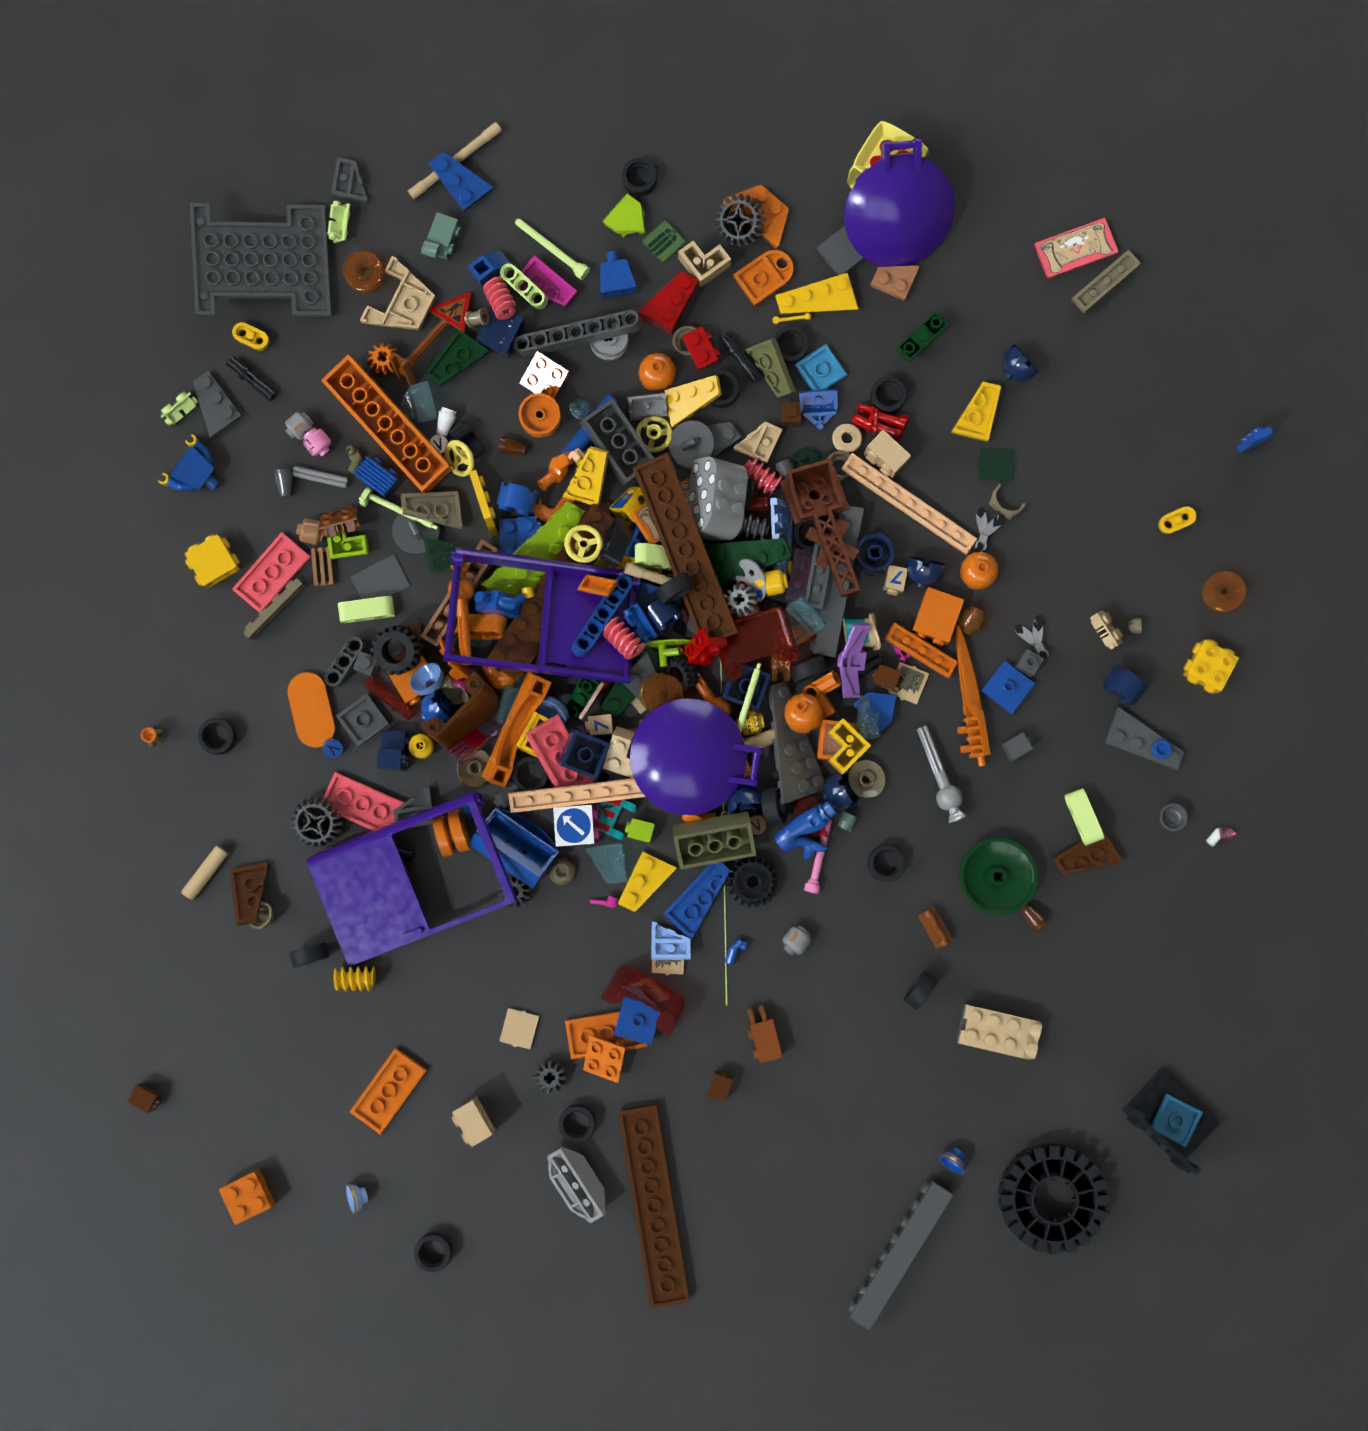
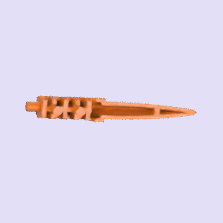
M956 625L957 659L963 712L967 716L963 719V723H966V726L958 727L957 732L958 734L967 733L966 742L969 741V745L961 746L960 751L961 753L970 752L969 758H977L978 766L981 767L986 766L985 756L990 755L985 716L982 710L978 684L961 627Z

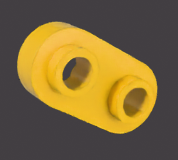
M243 322L237 323L233 327L232 334L238 342L258 351L265 350L269 346L270 340L265 332ZM246 331L245 336H240L241 332ZM263 339L262 344H257V341Z
M1185 506L1166 514L1159 520V529L1164 534H1172L1195 522L1196 512L1193 508ZM1183 514L1187 515V520L1182 518ZM1165 522H1169L1171 527L1167 528Z

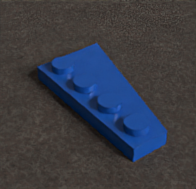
M722 862L709 864L663 913L690 940L695 935L729 874V869Z

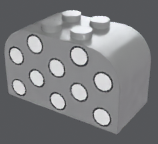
M713 457L692 460L688 503L703 540L720 542L732 540L738 535L743 523L748 475L744 466Z

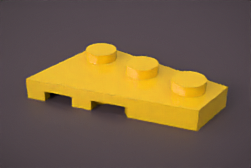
M717 375L664 390L671 427L675 428L681 421L691 417L698 409L705 407L722 395Z
M982 382L951 433L988 442L1001 386Z
M592 446L589 447L562 497L590 505L593 504L598 507L601 502L609 451Z
M476 470L470 471L469 474L491 537L499 535L493 519L496 518L493 507L489 508L488 505L491 502L488 491L484 492L483 487L486 486L483 476H478Z

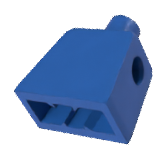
M617 251L606 253L608 262L600 264L601 299L637 293L636 284L627 259L619 260Z

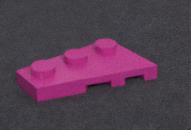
M535 255L521 271L547 296L548 300L567 307L578 293L577 290ZM528 282L522 283L520 289L525 291L528 288Z

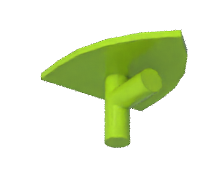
M690 639L649 641L645 645L654 650H659L660 667H667V656L680 655L679 646L688 644Z

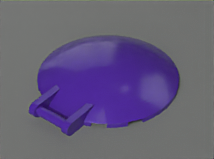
M914 138L912 141L890 143L889 141H882L881 159L858 176L851 192L847 195L844 207L845 231L855 250L869 262L882 267L909 266L929 256L946 237L954 216V194L945 173L936 164L922 157L921 138ZM913 148V153L890 155V150Z
M678 699L667 702L651 711L638 726L631 743L630 766L638 788L657 807L674 814L697 815L711 811L723 804L735 792L739 784L758 786L760 757L763 754L764 748L745 745L736 723L719 707L698 699ZM747 752H753L750 779L744 778Z

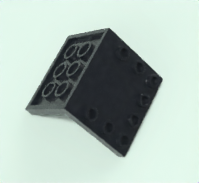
M1160 1068L1121 1111L1128 1116L1126 1119L1134 1127L1136 1126L1138 1129H1141L1171 1158L1170 1161L1177 1168L1188 1174L1192 1172L1197 1175L1202 1169L1187 1159L1220 1123L1165 1070ZM1166 1094L1203 1112L1186 1148L1160 1135L1150 1126Z

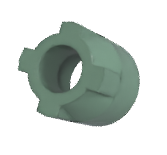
M843 812L837 826L851 832L857 817Z

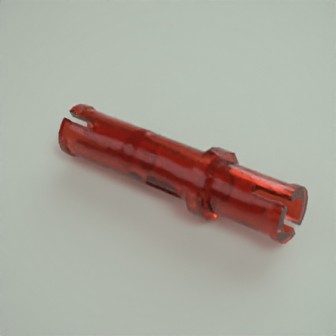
M372 677L365 681L363 687L389 705L393 712L397 711L408 721L414 716L416 711L406 705L402 698H397L373 680Z

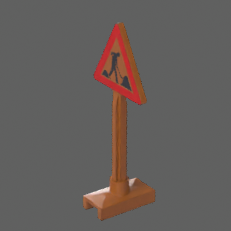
M471 292L430 308V313L442 320L410 356L404 359L394 352L390 355L389 360L398 379L402 380L406 377L409 386L413 387L417 381L411 369L448 325H452L462 332L465 331L466 323L464 316L470 308Z

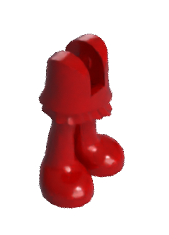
M858 403L856 410L867 415L868 418L853 414L851 421L869 433L872 431L874 435L876 432L880 433L884 430L899 443L902 431L905 430L910 416H894L879 411L875 406ZM878 420L894 425L896 428L878 423Z

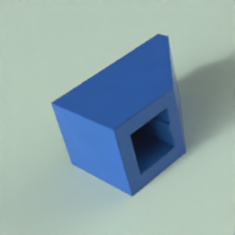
M501 250L482 255L471 263L468 268L478 284L483 287L486 282L500 274L502 266L511 263Z

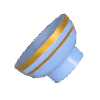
M356 1185L346 1186L350 1209L353 1213H356L362 1208L364 1203H368L366 1190L364 1187L359 1188Z

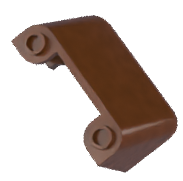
M475 671L465 681V688L472 696L445 724L438 718H430L420 727L450 753L466 741H461L450 750L447 748L476 728L480 730L497 713L503 703L501 696ZM461 747L460 749H458V750L455 751L454 753H458L459 751L462 750L463 747Z

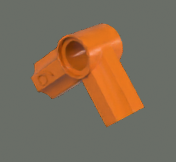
M833 670L817 680L811 681L802 691L803 694L812 695L819 701L823 710V719L836 711L826 693L842 684L838 673ZM810 688L815 689L817 694H813Z

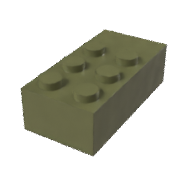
M748 811L672 825L680 870L756 856Z

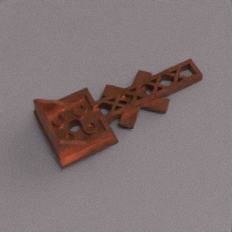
M831 458L788 470L786 480L780 481V485L794 524L797 525L813 520L816 529L810 527L805 538L823 546L815 561V565L826 569L829 563L841 598L860 593V587L850 560H855L859 550L842 541L850 523L838 519L836 523L833 514L849 510L850 508L835 467L832 465ZM817 495L819 498L817 500H813L810 498V496ZM828 516V520L826 522H823L818 519ZM826 529L831 531L830 536L825 534ZM839 563L847 567L845 573L836 569ZM844 581L852 583L854 588L844 591Z

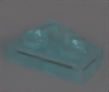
M623 843L585 848L607 884L627 882Z

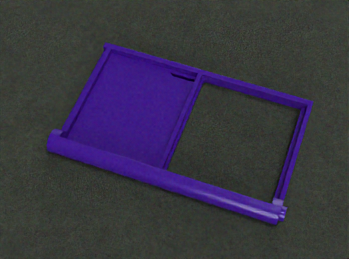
M456 547L455 551L451 550L450 562H454L443 661L630 684L632 659H625L623 654H620L618 649H615L613 644H610L608 639L604 638L603 631L585 656H576L572 652L571 647L604 597L577 590L586 574L616 580L622 574L631 578V589L609 620L610 622L613 618L619 617V623L624 622V628H630L629 633L634 631V626L630 627L627 620L623 617L625 615L623 611L636 604L640 578L625 574L624 569L619 568L614 569L611 567ZM463 561L546 573L538 665L452 655ZM618 583L620 588L625 589L624 584ZM608 598L611 603H616L613 598ZM598 613L601 618H606L603 613ZM588 628L591 633L596 634L594 628ZM578 643L580 648L586 649L583 643Z
M476 791L469 792L307 858L309 871L348 967L518 900L481 810L484 801L480 793ZM468 805L506 899L437 927L430 928L393 834L461 806Z

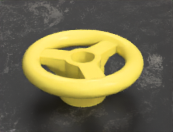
M649 416L640 421L636 427V433L641 438L642 428L646 430V435L649 438L646 447L650 453H658L665 450L671 442V434L673 432L668 421L659 416ZM653 421L659 422L664 425L665 429H661L656 424L649 425L648 423ZM656 431L657 435L652 436L650 433ZM667 435L666 441L661 446L653 447L655 440L659 439L660 436Z
M459 440L450 441L445 447L444 457L454 467L452 470L454 474L460 477L468 476L469 472L473 471L474 458L471 450L465 443ZM451 448H452L453 453H454V462H453V463H452L451 458H450V450H451ZM464 463L468 465V468L465 471H460L457 469L460 464Z
M578 525L567 533L564 545L567 554L573 560L580 563H588L598 557L603 541L600 533L595 528L588 525ZM588 531L595 538L588 540L587 538H582L577 532ZM572 537L576 540L575 549L578 555L571 549L570 541ZM580 542H585L587 546L581 547ZM597 544V548L592 555L583 557L589 551L591 545Z

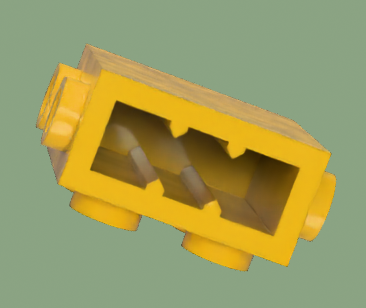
M218 534L206 537L204 539L205 542L199 545H192L184 553L187 558L185 560L187 566L196 573V576H194L199 586L203 585L207 589L241 570L238 566L240 563L235 553L231 554L228 549L231 547L228 540Z
M1211 639L1203 640L1200 643L1197 642L1192 650L1194 654L1191 660L1188 659L1183 667L1185 670L1183 675L1187 677L1186 680L1190 683L1204 686L1203 689L1211 694L1219 693L1223 690L1239 657L1235 656V652L1230 649L1218 647V643Z

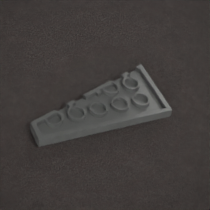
M787 681L768 687L770 710L773 712V722L771 724L775 732L773 744L776 769L779 771V781L777 783L778 789L781 791L780 805L822 791L825 785L824 777L807 733L793 731L786 723L784 717L785 705L792 698Z

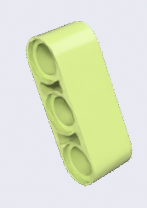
M505 264L502 266L500 271L501 277L536 309L546 307L548 304L547 296L514 265ZM509 270H514L515 272L512 278H507ZM528 282V288L525 291H521V284ZM542 295L541 302L534 303L535 296Z
M650 543L635 544V565L672 571L663 545Z
M392 596L338 603L340 623H352L395 616Z
M1082 788L1064 795L1084 845L1103 840L1102 829L1085 790Z

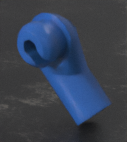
M742 938L737 939L729 947L725 962L733 965L738 950L745 951L748 942L742 940Z

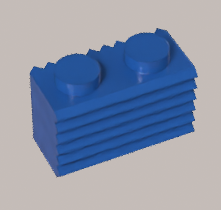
M366 456L361 465L354 471V474L386 499L400 482L397 478L398 474L391 468L386 470L382 467L383 462L375 456L373 458Z

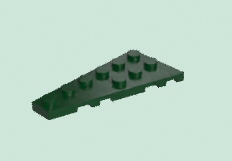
M786 538L705 545L721 587L735 582L738 575L745 576V572L739 565L743 559L753 560L763 570L793 557Z

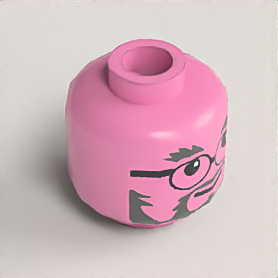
M313 428L303 436V445L312 456L319 454L322 457L330 451L328 447L331 445V439L322 429Z

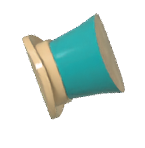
M874 613L869 614V618H865V620L843 618L842 625L846 643L854 623H869L871 629L867 633L862 648L871 647L873 650H880L881 643Z

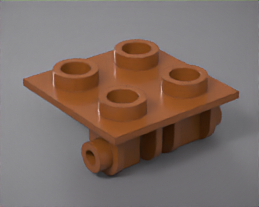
M346 506L337 512L332 510L324 512L320 516L319 529H322V536L329 538L337 536V533L341 535L339 524H341L344 534L346 533L345 525L348 532L357 531V528H360L359 520H357L358 507Z

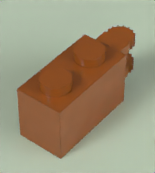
M763 1005L759 1006L762 1021L755 1022L753 1010L751 1008L747 1009L751 1023L749 1024L750 1029H747L750 1041L754 1040L755 1048H752L755 1060L759 1059L760 1063L782 1058L773 1019L766 1018Z

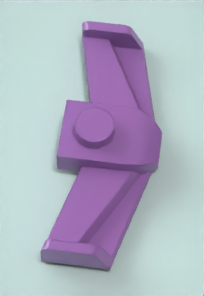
M869 623L853 624L845 648L838 656L837 666L840 668L843 698H861L858 671H864L867 652L861 649L867 633L871 629Z

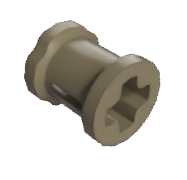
M480 308L476 312L467 311L464 316L465 323L469 328H474L479 324L487 325L490 321L489 313L485 308Z

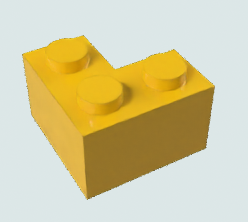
M843 718L828 733L841 747L828 762L842 775L871 746Z

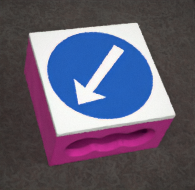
M595 805L553 808L556 847L597 844V840H600V830L596 828V820H599L598 809H595Z

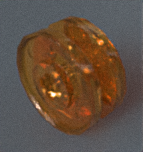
M365 250L356 251L348 256L343 265V276L348 285L356 292L362 294L372 293L383 283L385 277L384 268L378 257L371 252Z
M1221 571L1214 574L1204 583L1202 589V598L1206 606L1218 613H1227L1239 607L1246 595V586L1243 580L1237 574L1230 571ZM1225 589L1227 593L1222 595L1221 591Z
M772 641L771 681H777L778 673H782L783 680L789 682L791 668L790 641L784 642L783 650H779L777 641Z
M653 673L642 682L639 698L641 704L647 710L653 711L667 702L682 699L683 690L676 678L664 673Z

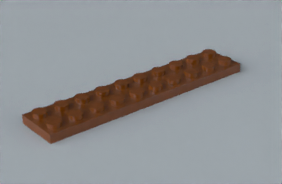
M665 453L633 467L674 576L687 573L695 585L688 594L683 596L696 633L702 628H707L709 637L727 638L739 633L670 454Z
M592 504L578 525H588L595 528L600 533L604 542L614 518ZM588 531L577 532L582 538H587L588 540L595 538ZM572 537L570 546L572 551L578 555L575 549L576 540ZM580 542L581 547L587 546L585 542ZM597 544L591 545L589 551L583 557L592 555L597 548ZM565 545L554 559L580 563L573 560L567 554ZM597 557L591 562L581 564L593 565L599 558ZM546 573L535 587L534 596L528 598L520 609L519 618L513 619L487 659L531 664L539 652ZM496 668L517 683L525 673V671Z
M657 1104L618 1111L650 1307L653 1309L690 1302Z

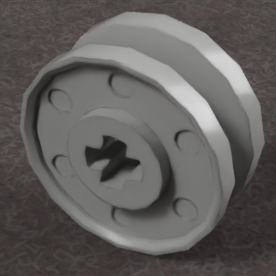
M618 322L613 323L611 329L615 328ZM599 326L594 328L593 333L599 330ZM628 334L613 337L611 342L609 340L606 342V339L591 342V349L597 357L603 360L612 361L619 359L628 349Z

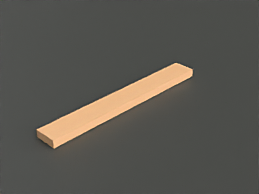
M852 453L841 468L842 471L965 555L978 539Z
M634 778L508 793L511 813L645 797L638 788Z

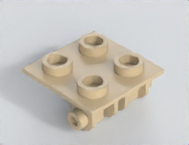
M1101 610L1090 617L1092 620L1091 624L1095 630L1102 625L1104 626L1096 631L1097 633L1103 629L1107 631L1100 638L1109 634L1102 639L1106 647H1109L1111 650L1123 642L1121 639L1123 635L1118 628L1115 629L1111 624L1113 620L1108 612L1104 613Z

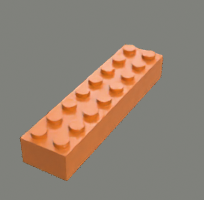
M348 354L321 380L421 492L429 493L454 469L448 460L354 357Z

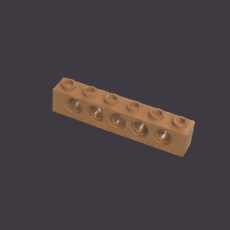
M482 539L476 547V550L499 552L496 547ZM474 562L466 563L470 565L466 572V577L470 578L474 583V594L492 565ZM449 592L420 636L438 649L441 648L438 638L444 641L446 639L450 601Z

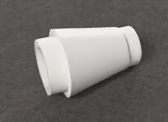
M442 407L438 414L437 434L447 436L457 418L455 416L456 411Z

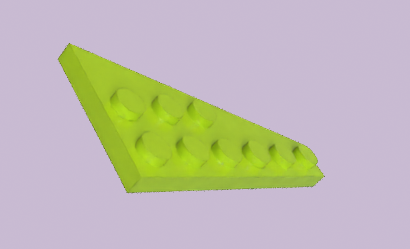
M566 502L551 516V519L545 525L541 526L513 554L554 560L564 546L567 533L578 525L585 511L570 502ZM501 566L481 585L492 591L498 590L517 596L522 593L521 588L533 586L534 590L545 572Z

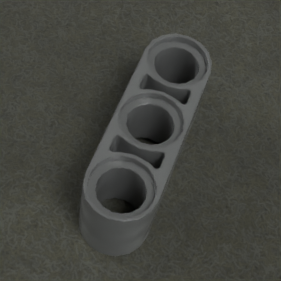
M349 638L325 673V682L331 687L339 688L344 684L353 670L359 652H365L366 645L360 638ZM354 642L360 643V648L357 651H352L351 649ZM349 658V665L342 667V659ZM333 674L339 675V680L336 683H331L330 681Z

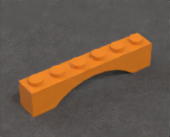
M527 672L481 775L486 781L503 788L506 787L513 771L514 759L518 748L517 743L533 713L544 700L552 683L551 681L532 672Z

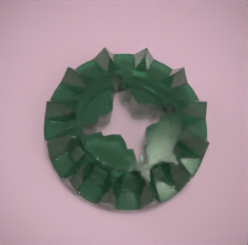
M809 447L800 448L793 456V467L795 469L805 466V463L799 461H804L807 455L813 463L822 461L821 455L816 449Z

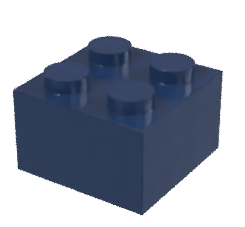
M733 661L720 697L743 705L754 668ZM764 671L760 672L749 708L759 710L771 674Z
M571 728L558 765L597 780L610 743Z

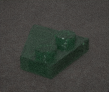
M427 536L423 537L431 573L451 569L450 566L454 564V562H450L451 550L455 551L456 547L465 548L464 545Z

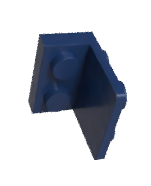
M491 308L489 311V324L482 325L475 341L509 358L514 348L513 342L517 336H520L525 326L524 318L516 315L515 319L510 317L505 320H499Z

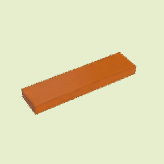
M897 623L892 624L884 638L887 642L946 678H950L958 663L957 660Z

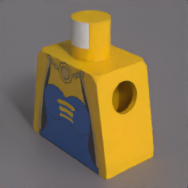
M630 487L609 509L615 516L620 514L630 522H635L630 513L646 504L641 488Z

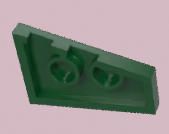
M457 330L425 372V376L439 386H442L487 355L489 350L464 332Z

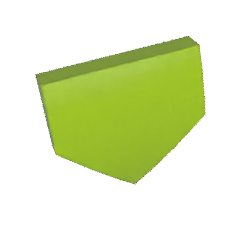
M626 194L603 220V223L617 234H621L622 237L636 232L643 234L645 233V212L642 209L641 203Z

